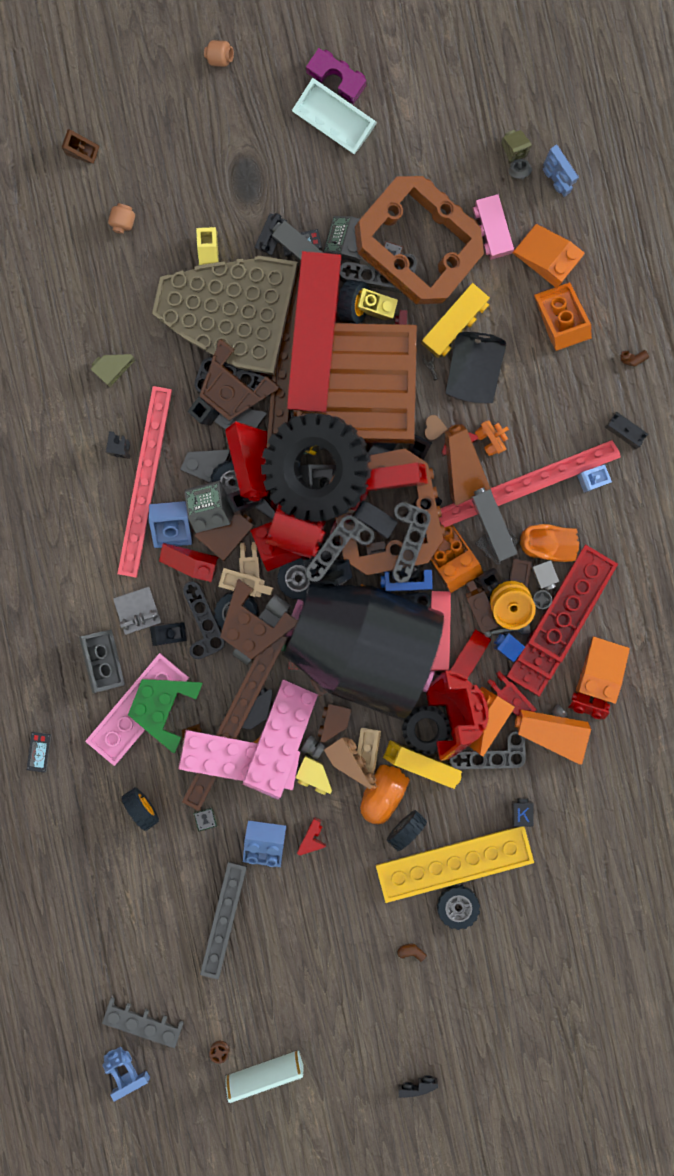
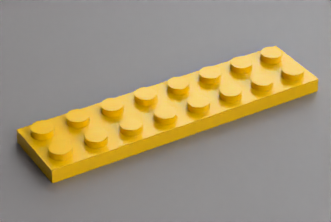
M513 827L376 864V869L385 903L533 864L534 860L525 827Z

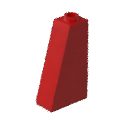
M234 422L226 428L225 433L240 494L250 501H259L268 494L263 482L267 480L266 474L262 475L261 465L265 464L266 461L262 456L264 448H267L268 432L243 423Z
M417 462L371 469L370 479L366 481L368 485L366 492L428 484L426 465Z

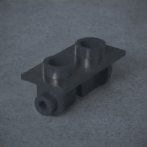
M269 214L254 248L269 255L273 254L278 242L272 237L274 233L272 229L278 222L282 224L285 220L281 218L280 214Z

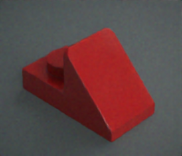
M313 818L297 850L298 855H304L326 847L325 843L313 838L314 835L318 837L323 827L320 825V819Z

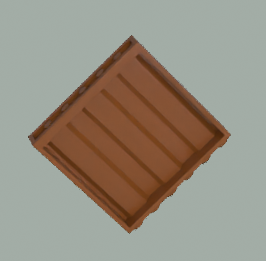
M335 323L326 413L321 414H329L330 416H337L345 420L346 424H351L358 431L356 434L359 437H363L365 443L414 444L417 325ZM294 410V416L320 413Z

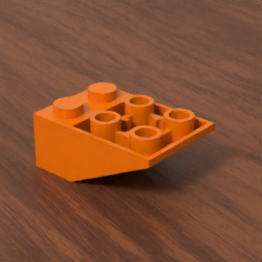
M453 524L445 527L446 536H443L442 543L430 559L451 593L483 574L480 563ZM424 537V540H423L422 544H426V539H425V537Z

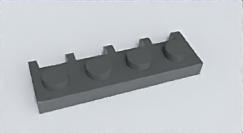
M111 997L102 1024L172 1048L176 1047L183 1021H180L177 1027L165 1023L166 1015L163 1016L162 1021L147 1017L148 1009H145L144 1015L129 1011L130 1003H127L125 1009L113 1005L115 998Z

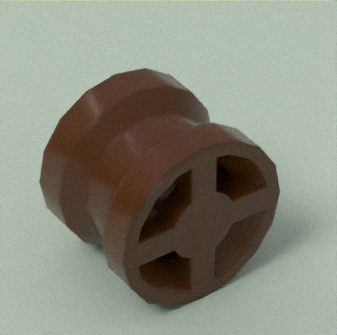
M216 1041L211 1045L209 1057L217 1064L225 1062L229 1055V1046L224 1041Z

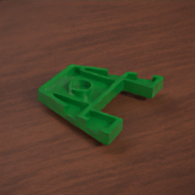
M142 679L128 716L172 753H176L182 737L163 728L177 693L197 699L203 683Z

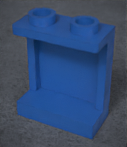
M432 570L422 571V582L390 583L389 572H384V576H380L381 588H385L387 592L433 589Z

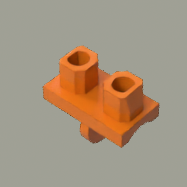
M490 420L483 422L475 434L480 441L489 437L492 442L484 447L488 456L507 450L503 442L508 440L505 432L509 428L505 427L502 429L499 423L493 427Z

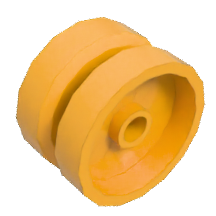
M506 581L499 584L493 590L490 596V606L495 620L500 626L509 630H519L526 627L533 620L535 603L529 589L523 583Z

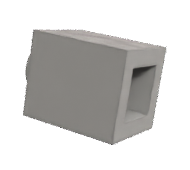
M551 560L531 567L539 589L544 588L547 591L556 587L555 583L559 582Z

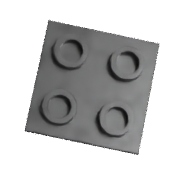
M150 587L113 598L120 619V626L125 635L161 623Z

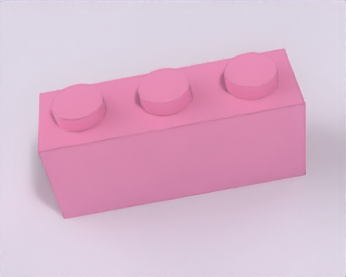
M499 195L476 200L473 213L475 219H479L482 237L485 240V244H483L485 254L489 255L490 260L512 254L514 247Z

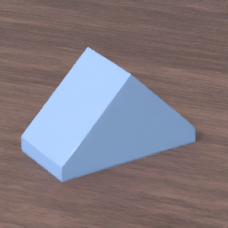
M605 464L577 475L584 493L612 482Z

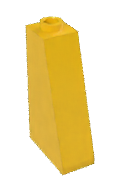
M392 740L389 741L383 758L393 765L453 789L460 783L462 777L461 770L455 769L453 766L430 756L417 753L413 749Z

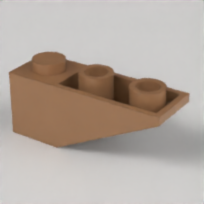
M341 738L324 749L335 768L368 789L377 788L375 776L367 770L366 761L357 753V746L352 739Z

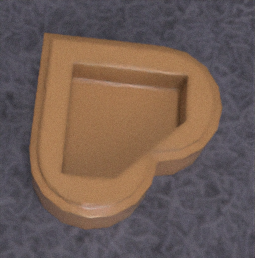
M431 415L426 420L427 428L424 434L426 439L434 441L448 429L439 417Z

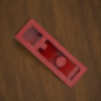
M163 543L159 562L193 578L212 582L219 557Z

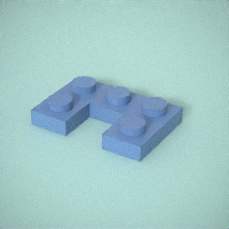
M555 145L550 149L545 159L543 171L548 178L551 177L554 181L553 185L556 191L566 196L571 192L572 185L576 183L579 177L559 147Z

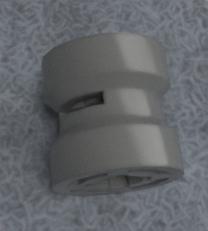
M540 590L532 594L536 609H546L551 605L552 596L549 592Z
M310 735L300 751L304 754L308 753L312 759L317 761L326 744L316 741L315 737Z

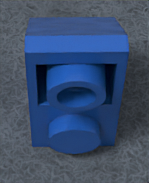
M509 633L499 634L494 641V644H496L494 649L511 662H514L525 648L524 645Z

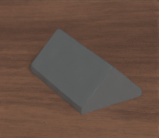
M112 629L80 636L79 639L92 693L124 686L125 682Z

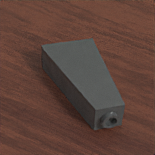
M285 220L282 224L278 222L272 229L274 232L272 237L300 262L302 251L323 253Z
M483 487L474 491L475 495L471 496V500L494 559L502 561L518 554L491 490H485Z

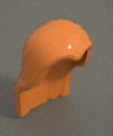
M549 524L529 526L520 536V545L526 555L558 562L575 561L580 542L577 541V529Z
M380 765L374 774L377 788H366L360 806L361 814L366 821L372 824L385 823L391 817L402 800L410 781L408 777H405L404 773H401L399 768L389 767L388 765Z

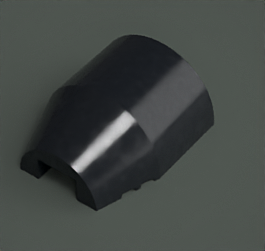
M310 583L303 599L300 615L291 637L289 636L282 655L329 694L399 720H405L416 705L433 666L443 631L444 614L371 585L353 586L348 584Z

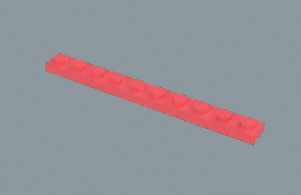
M156 386L152 388L117 573L119 575L135 578L138 576L149 518V504L152 502L172 389Z
M613 440L495 486L491 488V492L497 506H500L621 457L620 452ZM470 499L457 506L453 503L440 508L442 517H439V521L445 528L477 515L472 500Z

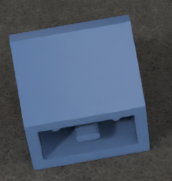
M248 821L243 862L267 865L269 867H281L286 826Z

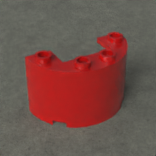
M278 504L265 543L307 558L315 557L319 542L321 543L324 535L323 528L326 521L310 522V520L296 519L295 515H288L282 511V506Z
M444 671L430 683L426 693L429 706H446L453 741L436 742L440 761L453 758L476 741L486 729L489 718L487 702L477 685L467 680L468 677L454 671Z

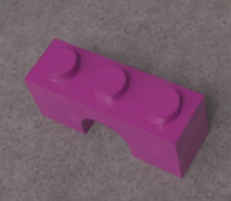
M318 48L306 66V73L320 83H323L326 77L330 75L339 76L342 82L338 87V95L354 105L366 87L367 79H365L361 72L350 69L346 62L333 58V54L328 50L323 51Z

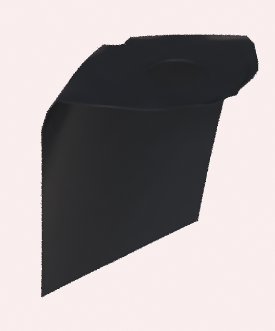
M458 333L454 343L446 394L468 402L493 403L506 341L486 333ZM479 335L488 336L490 338L479 337ZM475 339L481 340V342H480V343H475L474 340H475Z

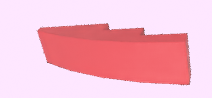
M432 591L431 608L443 612L444 625L431 671H449L451 592Z

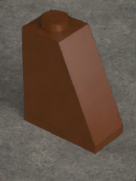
M240 514L234 515L230 525L198 532L194 536L223 561H226L250 533V530L254 528L251 524L253 520L246 514L243 516Z

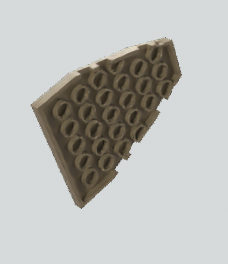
M255 256L254 259L243 260L242 258L228 263L223 261L195 266V269L185 272L182 270L173 275L168 274L160 277L152 314L186 341L212 355L215 354L218 341L223 339L235 349L226 363L237 369L275 375L298 270V262Z

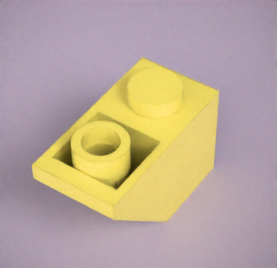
M216 227L196 228L199 265L219 262Z
M362 288L357 307L367 315L382 320H389L394 317L398 300Z
M305 755L295 777L299 779L298 783L306 787L312 785L316 787L315 791L323 795L326 792L331 794L332 787L323 763Z

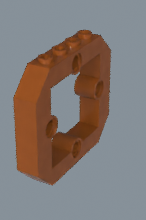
M423 176L396 177L355 226L357 253L416 305L443 303L484 254L481 227L477 224V221L466 215L459 205L449 200V197L444 192H440L431 180ZM408 194L432 214V218L436 223L445 225L466 244L458 254L454 252L447 253L439 261L438 270L441 275L431 287L409 269V260L406 256L402 254L394 256L372 237L382 224L392 226L397 223L403 214V207L400 203ZM440 209L445 210L447 215L443 214ZM388 210L392 211L395 216H391ZM446 262H450L453 268L449 267ZM394 263L399 264L400 267H401V270L397 269V268L394 266Z
M407 449L370 455L371 462H368V468L370 469L417 462L426 465L428 484L415 486L417 494L415 506L421 508V500H428L430 508L426 511H428L431 518L425 534L426 544L421 545L414 566L427 564L442 543L443 536H446L444 525H440L439 517H442L440 506H436L435 498H438L437 489L432 486L431 481L434 479L433 469L428 467V463ZM349 509V512L335 517L336 526L346 515H353L355 511ZM420 513L422 524H424L426 522V516ZM344 522L343 526L346 530H352L354 523L348 525ZM339 536V541H340V546H341L342 543H343V539H342L341 536ZM350 538L342 549L343 559H349L350 565L366 576L392 571L398 555H392L390 547L398 545L401 549L402 542L399 540L390 541L385 547V552L359 557L357 543ZM410 550L403 552L404 560H412L413 553ZM401 561L399 562V565H403L402 568H405L406 566L410 567V564L407 565L403 564Z

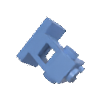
M121 1047L111 1050L104 1055L103 1068L105 1073H111L118 1086L110 1094L113 1101L142 1087L150 1079L147 1071L140 1075L137 1074L131 1063L132 1058L129 1052H124ZM124 1064L128 1072L121 1076L116 1067Z

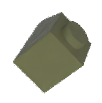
M522 130L507 132L504 134L501 142L509 163L527 157L532 146Z
M131 354L103 355L101 358L95 359L91 370L111 387L136 359Z

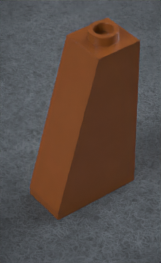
M462 424L453 425L448 431L444 432L450 497L456 506L470 500L471 496L475 495L474 491L484 487L485 490H491L468 431Z

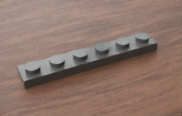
M228 862L200 973L202 976L219 980L247 869L246 865Z

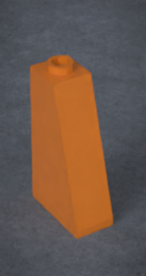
M521 710L520 715L516 716L514 726L517 727L520 736L573 762L583 763L591 732L588 722Z

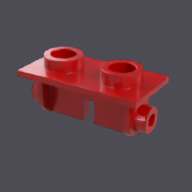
M573 692L571 697L573 701L568 706V708L573 709L576 713H586L595 719H605L610 713V704L607 701L594 697L592 703H589L590 696L580 692Z

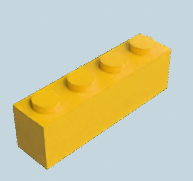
M472 283L425 336L421 344L437 358L441 355L445 357L452 349L450 345L456 340L458 333L462 332L466 326L470 328L477 320L475 316L479 312L483 313L488 308L489 304L487 302L490 297Z

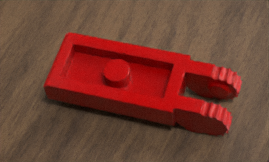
M500 671L496 675L506 684L501 690L493 680L489 679L487 681L497 692L498 697L515 707L512 712L516 716L520 715L521 710L531 712L537 710Z

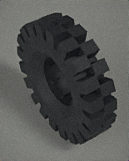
M321 413L299 415L291 418V421L280 425L277 428L279 431L276 434H272L268 440V443H270L269 448H264L262 458H265L266 461L265 464L261 465L262 475L266 474L267 479L263 482L266 491L270 490L273 495L270 498L273 502L282 506L281 510L286 514H293L296 519L310 520V522L333 519L349 512L350 508L355 507L360 501L359 497L365 494L368 487L366 481L371 476V469L368 468V462H371L370 454L365 451L364 447L367 445L363 437H359L356 434L358 431L351 424H346L345 420L337 416ZM313 446L327 449L333 457L331 458L335 460L336 464L333 480L329 484H324L325 487L321 489L314 488V485L309 486L306 484L299 472L301 456L305 451H310V448Z

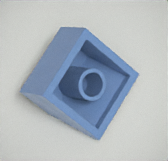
M186 501L149 504V524L154 548H161L163 543L175 546L192 545L191 523L187 515Z

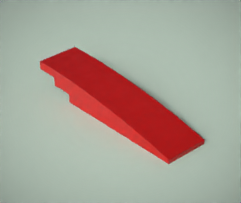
M302 251L287 410L326 413L338 303L340 254Z
M586 544L584 545L554 594L551 605L545 609L526 641L525 648L513 663L506 678L540 697L548 681L551 680L559 664L565 658L618 563Z

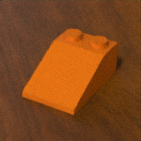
M535 224L513 251L515 256L555 288L560 286L585 254L571 241L538 224Z
M570 282L558 288H552L534 295L555 351L592 338L591 323Z
M593 636L576 691L616 704L630 648Z
M481 687L480 690L488 706V724L481 736L470 744L469 747L484 756L515 707L484 687Z

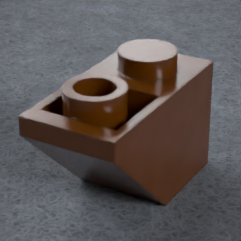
M329 703L328 707L324 706L322 718L326 719L324 726L320 725L318 737H321L320 742L328 741L348 727L351 708Z

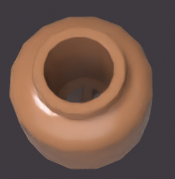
M212 40L204 49V57L211 66L226 67L233 60V47L227 41Z
M118 203L117 206L111 208L108 224L113 227L114 232L124 234V231L132 229L135 220V213L132 211V207Z

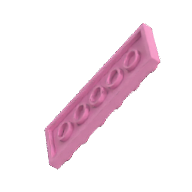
M161 653L157 655L85 741L114 766L145 731L144 728L128 716L141 680L187 681L189 679L185 673Z
M282 680L243 785L279 800L318 694Z
M186 730L178 769L244 781L258 743ZM297 751L284 786L285 789L293 790L300 751Z

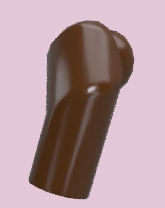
M626 350L621 353L620 360L626 365L635 367L647 360L649 354L646 350H643L639 354L634 355Z
M415 944L402 945L397 951V955L402 959L414 956L422 962L427 956Z

